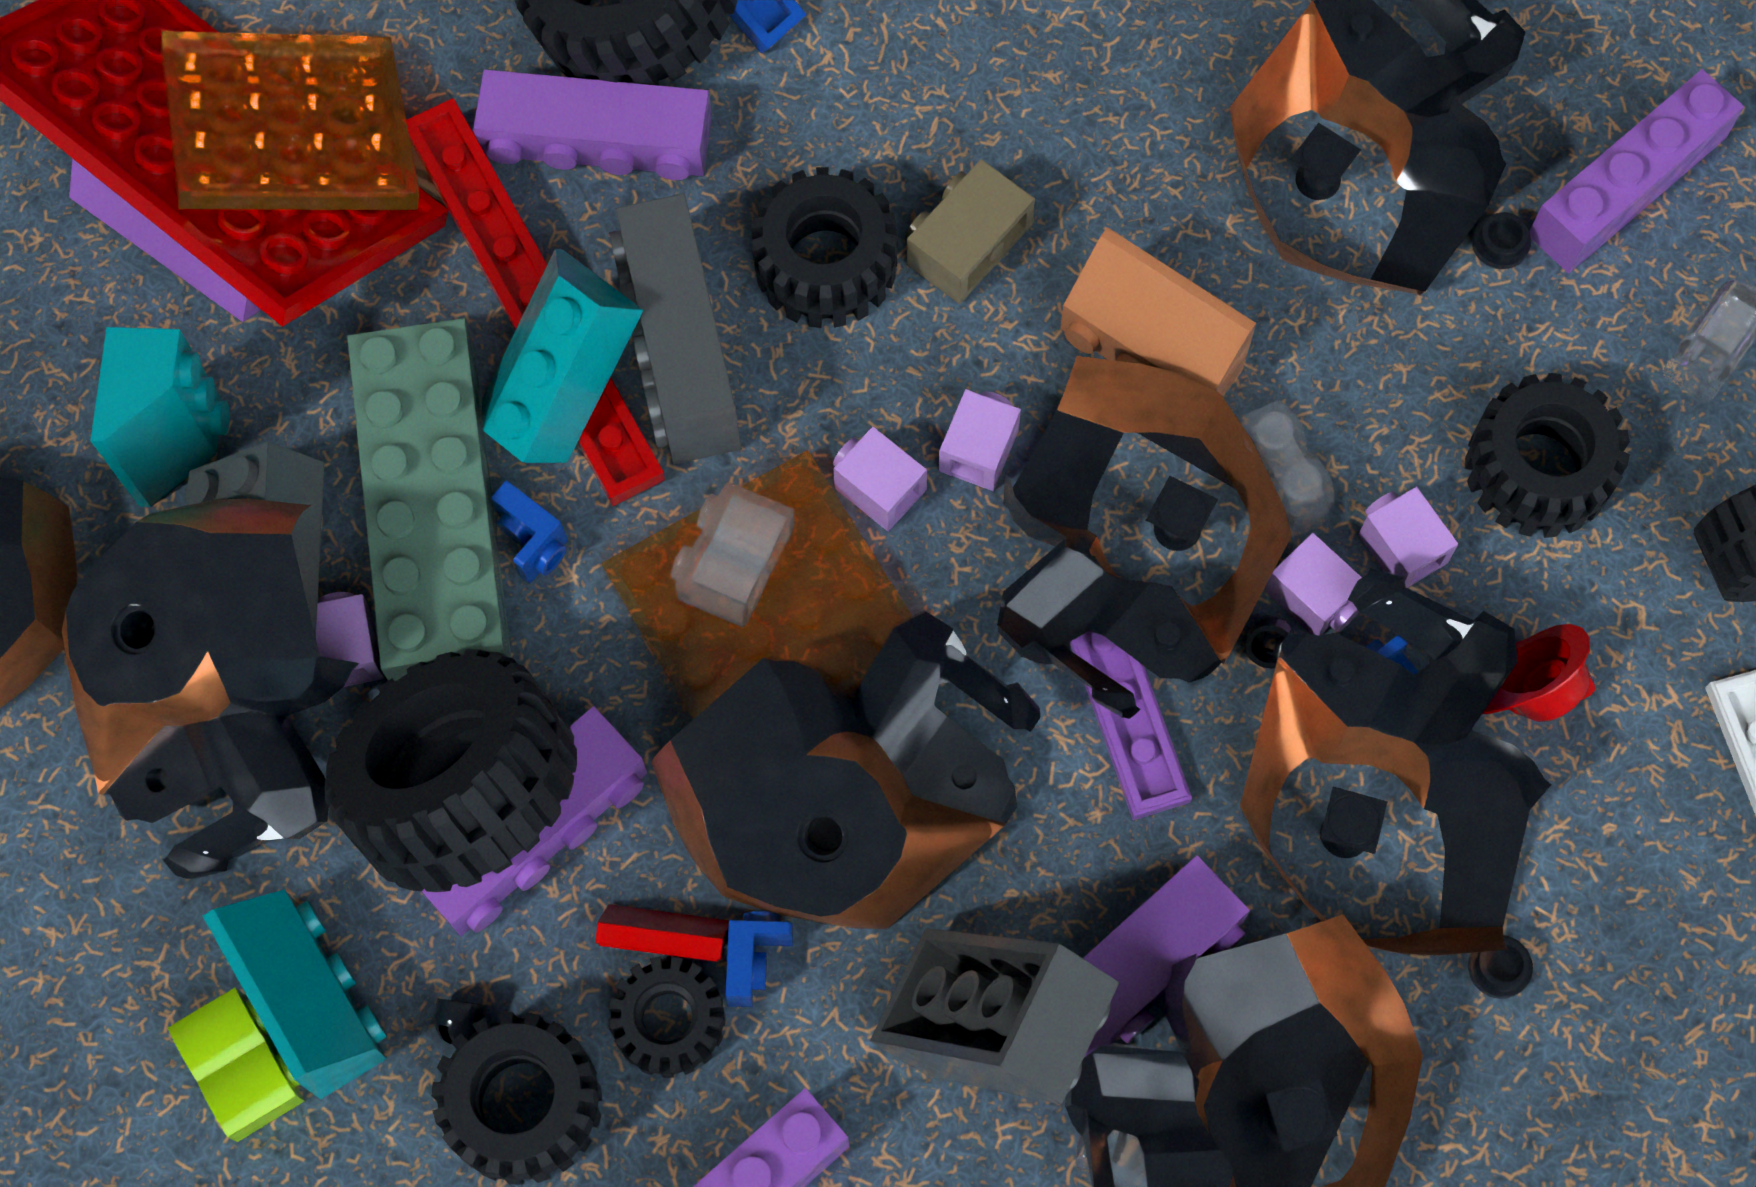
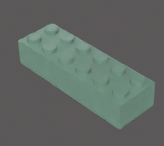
M465 318L347 335L381 670L388 681L391 678L397 681L408 674L407 668L421 661L426 664L436 661L437 655L448 652L459 653L463 656L466 650H483L511 657L494 506L491 500L492 489L485 432L483 431L476 353Z

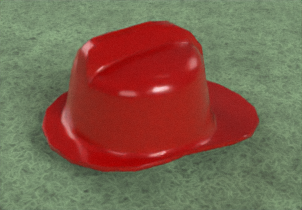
M1573 624L1555 625L1527 639L1516 642L1518 663L1482 714H1491L1509 709L1514 714L1537 722L1552 721L1564 716L1574 709L1581 700L1592 695L1595 691V684L1585 664L1590 652V637L1582 627Z

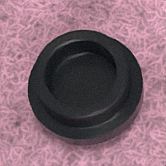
M1500 212L1490 215L1479 222L1472 236V247L1476 256L1484 264L1496 269H1509L1519 265L1526 258L1531 247V236L1526 224L1520 217L1512 213Z
M1506 935L1503 936L1508 950L1473 952L1468 960V971L1473 984L1485 995L1497 999H1507L1518 995L1527 987L1533 974V963L1528 950L1518 940Z

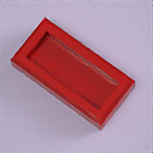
M608 904L597 922L595 943L604 947L718 962V960H721L728 944L729 920Z

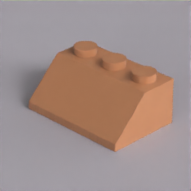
M1107 227L1100 236L1063 305L1060 329L1065 331L1066 339L1075 348L1084 353L1092 354L1095 351L1107 360L1144 364L1172 371L1219 392L1223 397L1243 371L1256 322Z

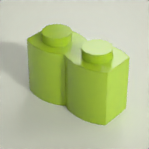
M236 987L167 1027L178 1051L196 1079L205 1100L228 1138L239 1142L305 1102L297 1088L300 1084L294 1080L281 1055L275 1049L267 1034V1030L250 1000Z

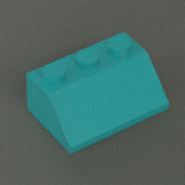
M555 249L482 398L483 431L523 463H567L644 310L563 249Z
M106 327L90 441L138 506L152 507L188 478L190 470L201 467L216 455L218 436H225L228 433L230 423L229 405L226 400H222L215 388L213 377L207 375L201 365L198 352H193L180 329Z
M284 889L218 907L202 915L296 1082L321 1100L387 1059L378 1043L388 1036L369 1005L364 1006L360 1010L357 1008L348 992V989L355 986L357 982L339 952L329 957L317 937L327 932L309 900L298 905Z

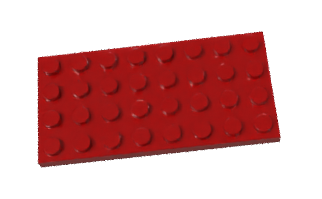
M37 0L0 18V101L282 327L445 227L449 211L447 208L178 0Z

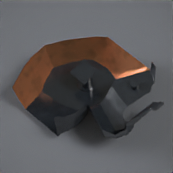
M1311 0L1304 13L1230 106L1237 156L1248 192L1264 230L1283 261L1349 283L1421 295L1427 290L1488 207L1506 166L1501 156L1499 141L1486 122L1461 104L1509 74L1518 60L1526 32L1506 10L1491 14L1477 0H1409L1446 42L1444 55L1426 57L1419 44L1373 0ZM1312 110L1317 112L1322 119L1365 134L1383 148L1391 165L1395 182L1406 191L1401 221L1370 280L1321 265L1281 242L1254 194L1246 169L1267 134L1290 116ZM1318 123L1290 158L1291 161L1300 166L1295 176L1298 190L1304 196L1313 200H1325L1332 197L1340 187L1341 176L1361 149Z
M1076 356L1058 409L1013 487L1010 478L1005 473L1003 505L1009 509L1013 521L1029 537L1052 545L1055 548L1003 591L997 623L998 632L1021 657L1036 663L1054 664L1092 688V698L1096 703L1121 718L1127 719L1133 717L1140 710L1136 706L1134 693L1073 653L1070 647L1072 640L1088 631L1105 636L1159 678L1181 679L1193 682L1211 674L1221 663L1225 664L1292 535L1284 505L1251 437L1219 392L1172 371L1138 363ZM1124 433H1137L1234 488L1248 510L1251 530L1237 570L1215 596L1198 605L1188 604L1183 598L1179 597L1172 586L1126 580L1115 574L1101 549L1098 537L1088 531L1093 495ZM1169 476L1146 521L1154 524L1155 537L1163 547L1172 551H1184L1194 546L1198 541L1201 531L1218 499Z
M249 498L218 499L150 513L137 521L98 558L72 591L62 627V636L76 714L94 771L98 793L110 795L120 816L126 821L138 819L149 823H154L212 793L220 786L233 800L232 813L178 843L172 848L168 856L162 859L176 876L195 879L227 871L230 859L267 840L282 838L301 839L328 821L329 806L325 800L326 778L288 716L326 702L344 687L352 670L359 663L321 657L319 655L291 535L297 519L304 510L312 505Z
M1370 568L1368 574L1357 581L1348 600L1353 602L1357 610L1427 651L1429 665L1414 675L1402 665L1338 633L1320 636L1311 634L1296 635L1292 633L1291 629L1281 645V652L1275 667L1240 807L1259 845L1307 908L1321 921H1325L1326 919L1302 896L1270 854L1269 840L1275 799L1289 773L1307 758H1315L1326 764L1371 765L1395 774L1410 789L1423 809L1436 813L1438 816L1445 848L1440 928L1397 938L1362 939L1368 948L1415 955L1439 956L1508 950L1504 941L1503 925L1530 809L1552 784L1543 777L1535 762L1513 744L1471 729L1518 663L1514 628L1485 611L1472 620L1406 588L1404 577ZM1333 786L1325 820L1320 830V839L1324 847L1331 854L1339 858H1353L1360 855L1363 851L1375 854L1388 801Z
M922 611L893 624L853 697L822 668L801 659H781L776 656L764 657L675 735L657 753L651 764L674 826L689 855L722 896L767 912L780 914L781 916L855 929H888L1003 828L1018 807L1015 786L1008 777L1004 759L934 706L939 684L951 682L1013 729H1026L1031 732L1041 717L1040 707L1018 682L1006 685L967 656L962 642L953 631V627L927 611Z
M1342 914L1293 932L1197 959L1196 953L1172 965V975L1166 988L1165 1015L1181 1052L1101 1045L1084 1057L1080 1078L1065 1097V1108L1071 1123L1083 1137L1092 1187H1115L1107 1137L1113 1130L1138 1138L1144 1155L1147 1187H1311L1334 1137L1338 1136L1337 1131L1369 1063H1371L1373 1068L1368 1115L1354 1163L1341 1180L1322 1187H1386L1411 1118L1423 1054L1405 1004L1387 972Z

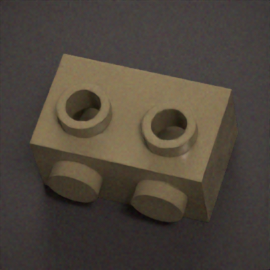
M982 159L967 174L961 171L953 177L944 190L941 203L931 213L924 211L919 214L910 225L905 237L907 239V265L958 304H961L1033 225L1035 198Z

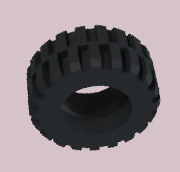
M515 0L516 7L523 16L524 23L557 68L567 77L659 86L658 81L667 77L675 81L687 74L684 69L695 60L700 64L711 53L710 43L714 38L719 41L721 40L730 24L726 14H733L737 5V0H624L607 6H589L591 0Z
M466 650L463 656L455 652L437 655L436 661L426 664L421 661L407 668L408 674L397 681L391 678L378 688L380 693L370 703L364 701L354 712L355 720L350 727H343L336 739L337 752L330 753L326 765L325 800L326 804L330 807L331 817L375 870L387 881L395 882L398 887L413 891H423L425 889L427 892L451 891L454 884H458L461 887H469L482 882V876L491 871L497 874L513 865L511 862L513 857L522 850L528 853L540 842V832L546 826L552 827L561 814V800L569 799L574 784V775L572 773L576 772L577 748L574 745V735L570 726L524 665L517 664L515 659L506 655L483 650Z

